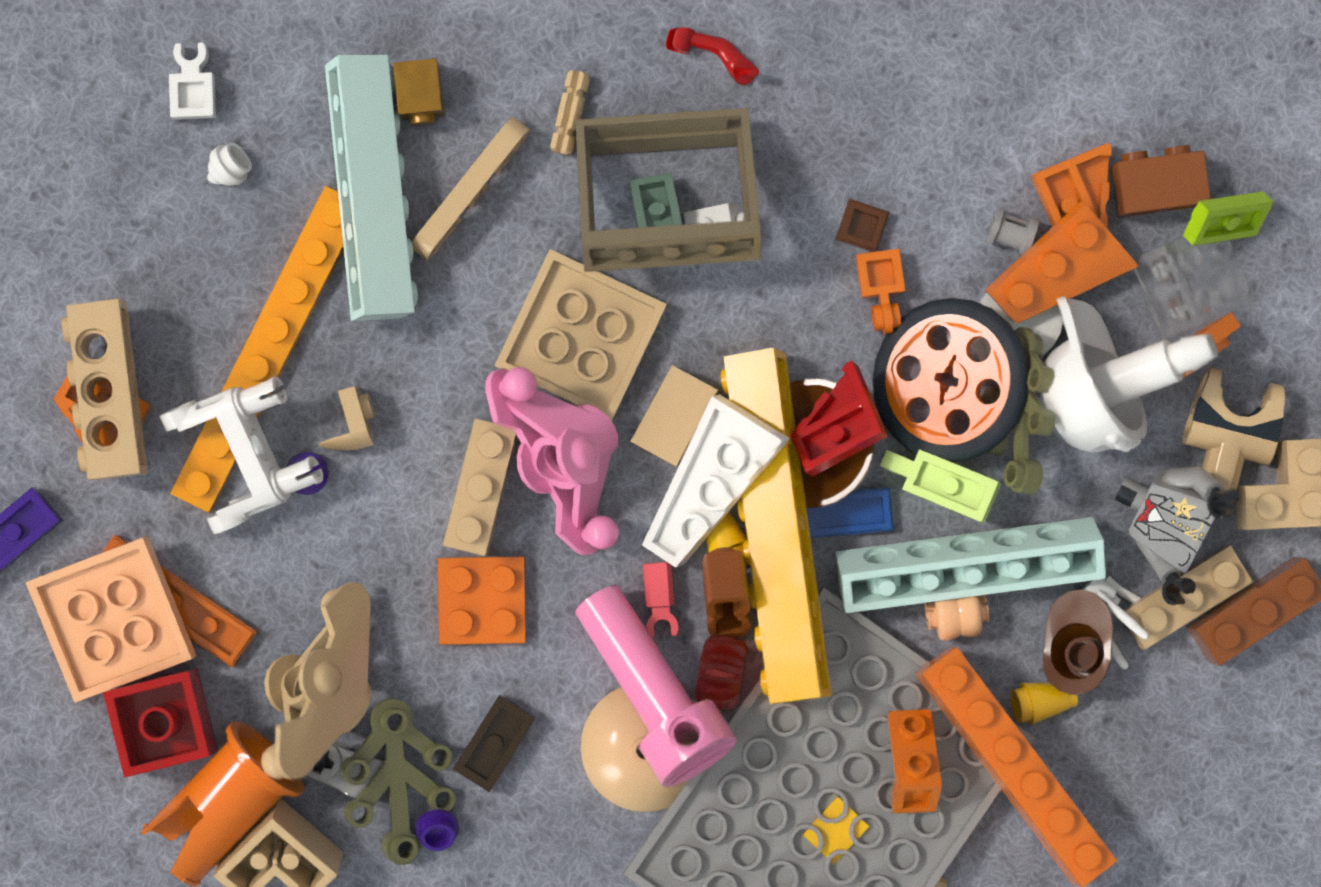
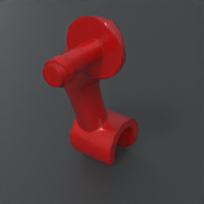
M688 27L672 28L669 30L665 44L667 50L682 54H689L691 46L707 50L721 59L737 84H750L758 76L759 69L725 38L698 33Z

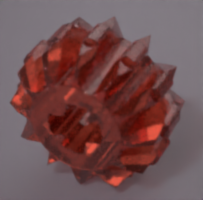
M710 635L703 645L696 682L695 697L697 702L712 700L719 710H734L738 705L748 655V647L745 641L735 640V637L721 635V637Z

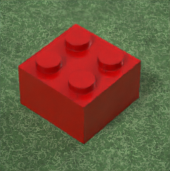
M198 667L103 692L124 778L209 757L218 752Z

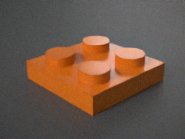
M525 556L438 558L439 645L526 643Z

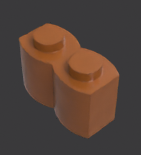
M728 547L714 549L708 552L702 560L708 633L714 639L745 636L751 628L745 556L740 550Z

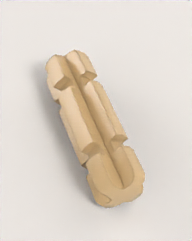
M569 70L564 85L567 91L562 93L555 123L557 133H553L550 144L551 151L561 155L573 154L576 138L574 137V133H576L575 120L582 117L585 104L583 94L588 92L590 83L589 75L584 72Z

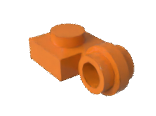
M899 249L856 254L855 261L861 299L878 297L879 305L871 306L874 331H882L884 335L891 334L894 328L901 325V316L898 303H890L889 295L904 294L905 292Z

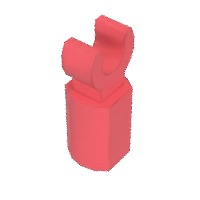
M668 562L642 564L646 607H652V614L647 620L646 629L651 637H654V625L658 620L663 619L670 623L671 635L677 636L679 630L678 621L670 612V606L675 605L672 565Z

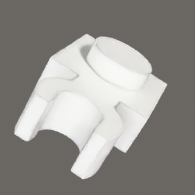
M176 43L173 55L176 62L181 66V73L169 74L170 117L172 119L216 118L215 75L212 72L202 73V68L209 59L207 46L204 43H198L197 57L193 60H186L184 57V46L181 43Z

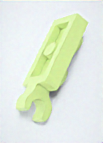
M920 449L914 461L886 450L880 464L884 469L907 478L902 488L904 491L985 524L1001 486V483Z

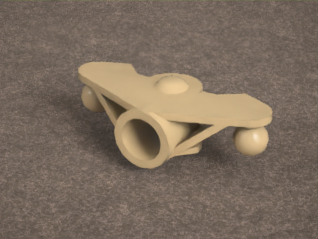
M345 583L339 588L326 592L321 599L320 606L326 626L301 656L295 654L281 656L273 661L266 671L264 682L266 696L270 704L279 713L284 712L285 722L276 726L275 744L268 747L262 754V768L269 777L276 779L287 778L290 780L303 778L340 735L351 731L360 722L369 707L372 696L371 686L368 683L371 602L366 588L359 583Z

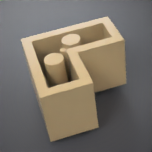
M1321 439L1278 441L1276 448L1277 484L1238 486L1237 491L1240 493L1238 501H1235L1236 529L1253 530L1321 526Z
M281 799L217 864L213 877L225 887H264L275 876L288 887H326L338 875L344 852Z

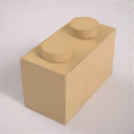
M672 365L630 442L676 467L680 459H683L711 397L715 396L718 390Z

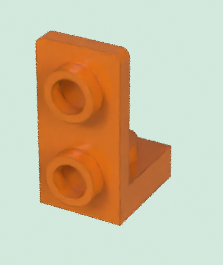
M928 709L890 711L887 721L895 773L891 795L893 814L936 812L942 782L932 713Z

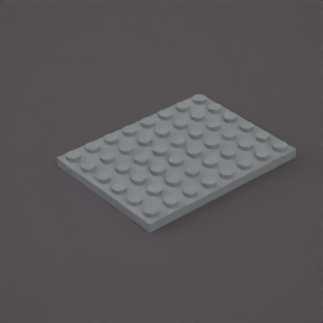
M823 587L819 591L818 596L832 696L769 704V697L764 695L759 677L727 723L737 738L735 746L717 763L687 780L626 867L623 875L640 887H935L1001 791V788L914 674L925 666L928 661L861 613H845L842 600ZM928 709L932 713L942 782L937 811L893 814L891 795L895 773L887 721L888 713L899 710ZM1015 724L1029 744L1032 745L1036 738ZM838 796L844 803L842 813L833 819L823 817L821 813ZM849 806L858 815L849 826V836L854 844L848 850L838 849L825 857L821 853L824 844L823 836L811 824L817 818L825 823H837L846 816ZM863 819L870 827L856 839L854 836L855 824ZM807 829H811L816 833L818 837L817 848L802 835ZM843 854L835 864L831 862L834 856Z

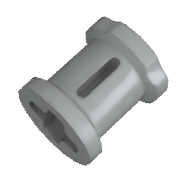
M997 207L991 220L985 243L992 245L994 242L1009 246L1019 250V254L1022 256L1033 244L1039 220L1032 218L1030 221H1026L1006 214L1004 209Z

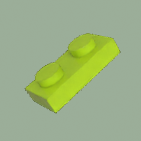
M1264 191L1199 201L1192 211L1191 219L1183 236L1192 246L1257 236L1274 201Z

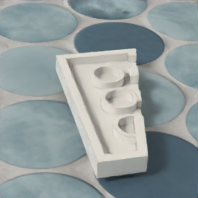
M721 395L712 396L642 546L675 568L684 565L790 438Z

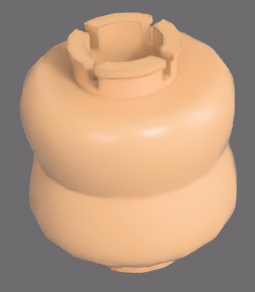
M986 595L925 603L924 609L926 620H928V630L936 629L937 635L942 641H950L960 636H979L982 632V622H989L990 619L988 605H985L987 603Z

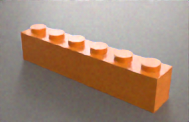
M948 647L914 673L1072 884L1085 887L1117 862L1116 858L957 647Z

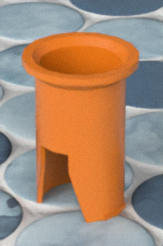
M232 721L227 726L225 731L228 742L149 823H145L142 826L141 833L143 835L153 831L170 841L190 831L181 852L170 870L172 875L190 886H199L202 883L201 880L284 796L299 797L305 788L302 778L292 780L287 778L276 779L269 777L263 771L261 764L262 754L273 744L263 734L241 721Z

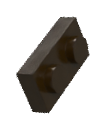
M499 694L453 770L490 792L536 717Z

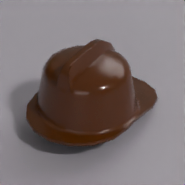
M1083 589L1068 591L1058 597L1049 610L1046 621L1043 670L1048 681L1058 691L1070 695L1085 694L1098 687L1110 668L1113 641L1112 614L1106 602L1097 594Z

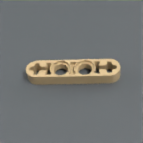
M514 116L505 123L412 241L413 251L425 261L430 260L461 222L462 219L459 217L467 206L469 208L473 207L488 188L487 181L494 173L497 175L527 139L531 129Z

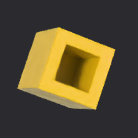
M837 796L821 815L828 819L838 817L844 808L843 801ZM849 806L846 816L837 823H825L817 818L811 824L823 836L824 844L821 853L825 857L838 849L848 850L854 844L849 836V826L858 815ZM863 819L855 824L854 836L856 839L870 827ZM807 829L802 835L817 848L818 837L816 833L811 829ZM843 854L834 856L831 862L835 864Z

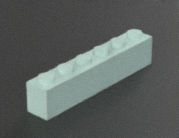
M338 55L325 65L350 317L351 321L400 319L414 313V306H416L418 300V291L415 282L411 281L410 263L413 260V245L410 238H407L405 225L409 215V204L406 196L402 195L401 178L404 175V159L402 154L398 153L396 136L400 130V118L398 112L393 109L392 94L395 90L394 70L389 68L388 55Z

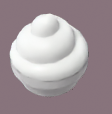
M231 142L226 146L219 145L210 153L207 179L209 182L217 185H239L247 179V173L252 169L251 161L246 152L237 144Z

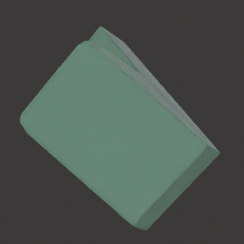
M672 173L629 180L638 228L682 225Z

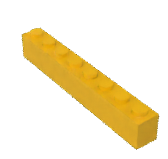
M775 348L724 356L725 369L721 370V384L725 394H729V401L790 438L737 502L740 519L742 522H746L748 539L744 540L743 552L746 563L751 565L753 583L749 585V598L752 607L757 609L759 626L755 627V643L758 651L763 652L765 669L760 674L762 691L765 696L769 697V704L831 697V685L801 463L791 437L796 426L786 353Z

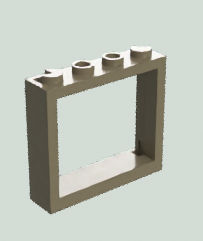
M724 108L694 112L680 111L677 113L650 115L636 114L634 116L597 117L575 120L581 238L585 272L761 260V231L749 108ZM737 146L744 221L595 230L591 156Z

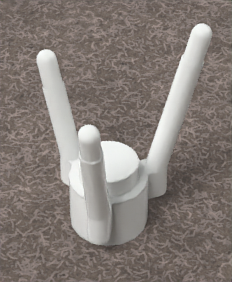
M1110 576L1106 579L1089 581L1082 588L1097 594L1106 602L1110 612L1143 640L1149 638V633L1118 606L1121 599L1115 594L1131 603L1142 597L1122 587ZM1112 641V657L1125 670L1129 667L1128 662L1121 654L1115 642Z

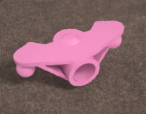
M515 367L511 370L497 369L491 372L487 377L485 387L493 423L514 430L521 444L517 453V469L525 485L536 493H549L556 505L555 534L580 555H590L598 549H608L613 546L619 536L618 525L610 517L597 516V510L610 458L618 447V433L615 425L599 408L589 404L574 406L537 390L536 376L530 369Z

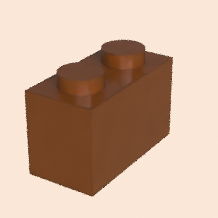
M1183 145L1164 149L1165 156L1148 158L1147 151L1122 154V161L1111 166L1118 218L1195 208L1199 201L1211 199L1204 151L1191 152L1190 145Z

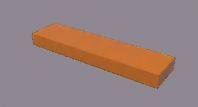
M114 535L103 552L128 542L118 535ZM160 565L189 638L233 668L258 631Z

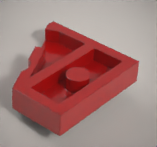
M852 360L841 369L845 374L829 394L825 391L814 404L812 413L808 417L803 418L791 434L804 470L812 477L888 437L860 368Z

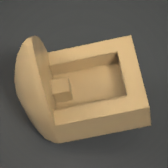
M356 386L339 390V397L350 433L319 442L320 447L348 451L374 445L369 419L375 418V412L369 394L361 395L359 387Z

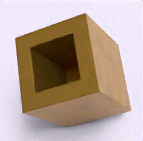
M437 58L394 62L399 116L402 120L409 119L411 126L435 124V117L445 116L440 65Z

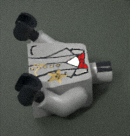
M1201 467L1160 469L1150 488L1126 477L1115 497V501L1137 511L1128 533L1135 539V543L1164 584L1162 596L1165 602L1170 605L1185 604V599L1180 595V591L1184 594L1194 593L1196 589L1195 582L1189 578H1180L1181 572L1187 573L1214 519L1234 515L1235 511L1230 509L1227 503L1238 501L1240 493L1236 489H1225L1221 483Z

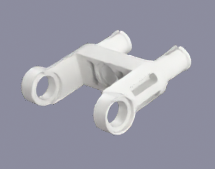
M276 376L247 389L233 387L198 402L192 400L159 415L166 432L176 428L181 432L216 417L251 493L229 501L230 505L215 511V513L206 518L213 534L224 532L245 522L252 515L283 504L290 498L291 493L323 481L321 468L305 474L311 471L312 467L319 465L313 456L283 469L279 468L256 418V413L278 404L286 403L287 401L285 389L271 395L268 394L283 385L282 381Z

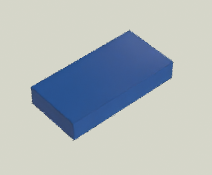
M890 487L852 491L848 496L831 505L807 508L811 538L894 530Z

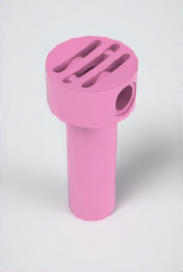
M612 585L594 593L576 609V616L649 730V733L641 741L639 749L662 786H675L697 776L717 763L735 746L737 738L712 700L693 703L618 585ZM687 741L695 742V744L691 746L681 745L682 743Z

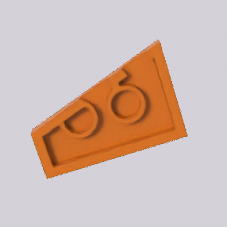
M1080 201L984 291L1012 322L1018 324L1058 305L1056 299L1059 297L1073 298L1139 267V265L1087 204Z

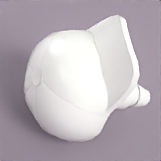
M1065 296L1059 297L1056 300L1069 340L1054 349L1044 362L1045 366L1051 367L1055 373V379L1049 392L1043 393L1044 405L1047 410L1053 411L1055 415V428L1070 446L1092 453L1109 449L1128 452L1141 443V439L1147 434L1146 414L1140 396L1182 381L1183 373L1191 370L1196 371L1218 356L1216 344L1210 334L1182 337L1180 341L1172 344L1165 339L1118 358L1109 331L1097 310L1084 301Z

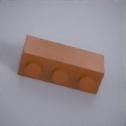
M1292 557L1186 626L1208 662L1221 666L1321 601V581L1306 558Z

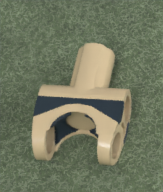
M1209 366L1202 376L1190 405L1182 443L1207 450L1202 468L1221 483L1225 489L1233 488L1237 490L1244 460L1268 466L1274 457L1283 423L1285 390L1283 385L1270 382L1265 390L1261 408H1256L1254 412L1247 416H1238L1225 406L1222 397L1223 388L1220 387L1222 370Z

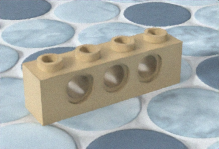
M120 299L66 305L67 317H62L61 326L65 342L71 343L72 360L67 361V375L70 385L76 386L78 403H73L72 416L75 428L81 429L83 446L78 447L77 451L79 468L82 473H87V480L95 481L148 474L128 304ZM103 336L107 342L106 353L99 359H93L89 354V344L95 337ZM108 379L112 385V395L107 401L99 403L94 396V388L100 380ZM112 422L117 427L118 437L112 445L105 446L100 441L99 432L104 424Z

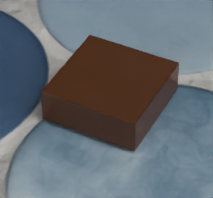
M849 198L835 240L869 252H877L890 212Z

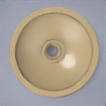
M622 687L603 697L593 708L586 720L581 738V757L584 769L596 790L617 806L638 812L666 809L687 781L671 787L662 786L646 759L637 753V746L646 737L649 730ZM687 741L682 743L681 745L691 746L695 744V742Z

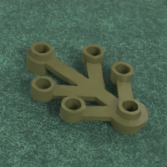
M1019 327L1015 332L1022 342L1028 359L1029 374L1027 384L1029 390L1027 403L1018 423L1014 427V461H1010L1006 465L1004 482L1014 492L1033 495L1042 484L1043 468L1038 460L1029 459V432L1035 435L1049 436L1055 426L1053 411L1047 410L1034 392L1048 393L1054 382L1055 373L1051 367H1046L1040 359L1043 348L1041 337L1038 334H1034L1029 328ZM997 384L996 388L987 387L984 390L981 398L984 403L990 405L998 400L1001 392L999 384ZM1009 435L1004 441L985 454L1003 455L1007 448Z
M388 698L379 702L371 713V733L355 754L346 758L341 764L340 773L342 778L352 785H361L369 778L370 767L368 764L381 748L385 746V762L359 796L347 803L344 808V817L348 823L356 828L368 826L374 816L373 806L388 788L391 829L384 835L381 849L384 856L393 863L406 865L417 857L420 848L418 838L410 832L406 783L423 795L429 807L434 810L450 811L455 805L456 796L450 788L442 784H436L404 759L403 741L423 754L425 764L436 771L448 768L453 757L451 750L447 746L431 741L413 726V713L405 702L396 698ZM393 714H398V724L393 728H389L387 724L389 717ZM441 749L443 751L442 760L438 763H433L432 756L434 752ZM354 764H360L361 772L359 775L350 778V768ZM441 792H446V802L442 805H436L437 795ZM363 806L365 810L363 817L359 820H354V810ZM408 841V851L403 855H399V845Z

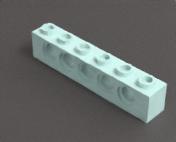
M1093 517L835 551L839 591L845 613L1106 579L1104 539Z

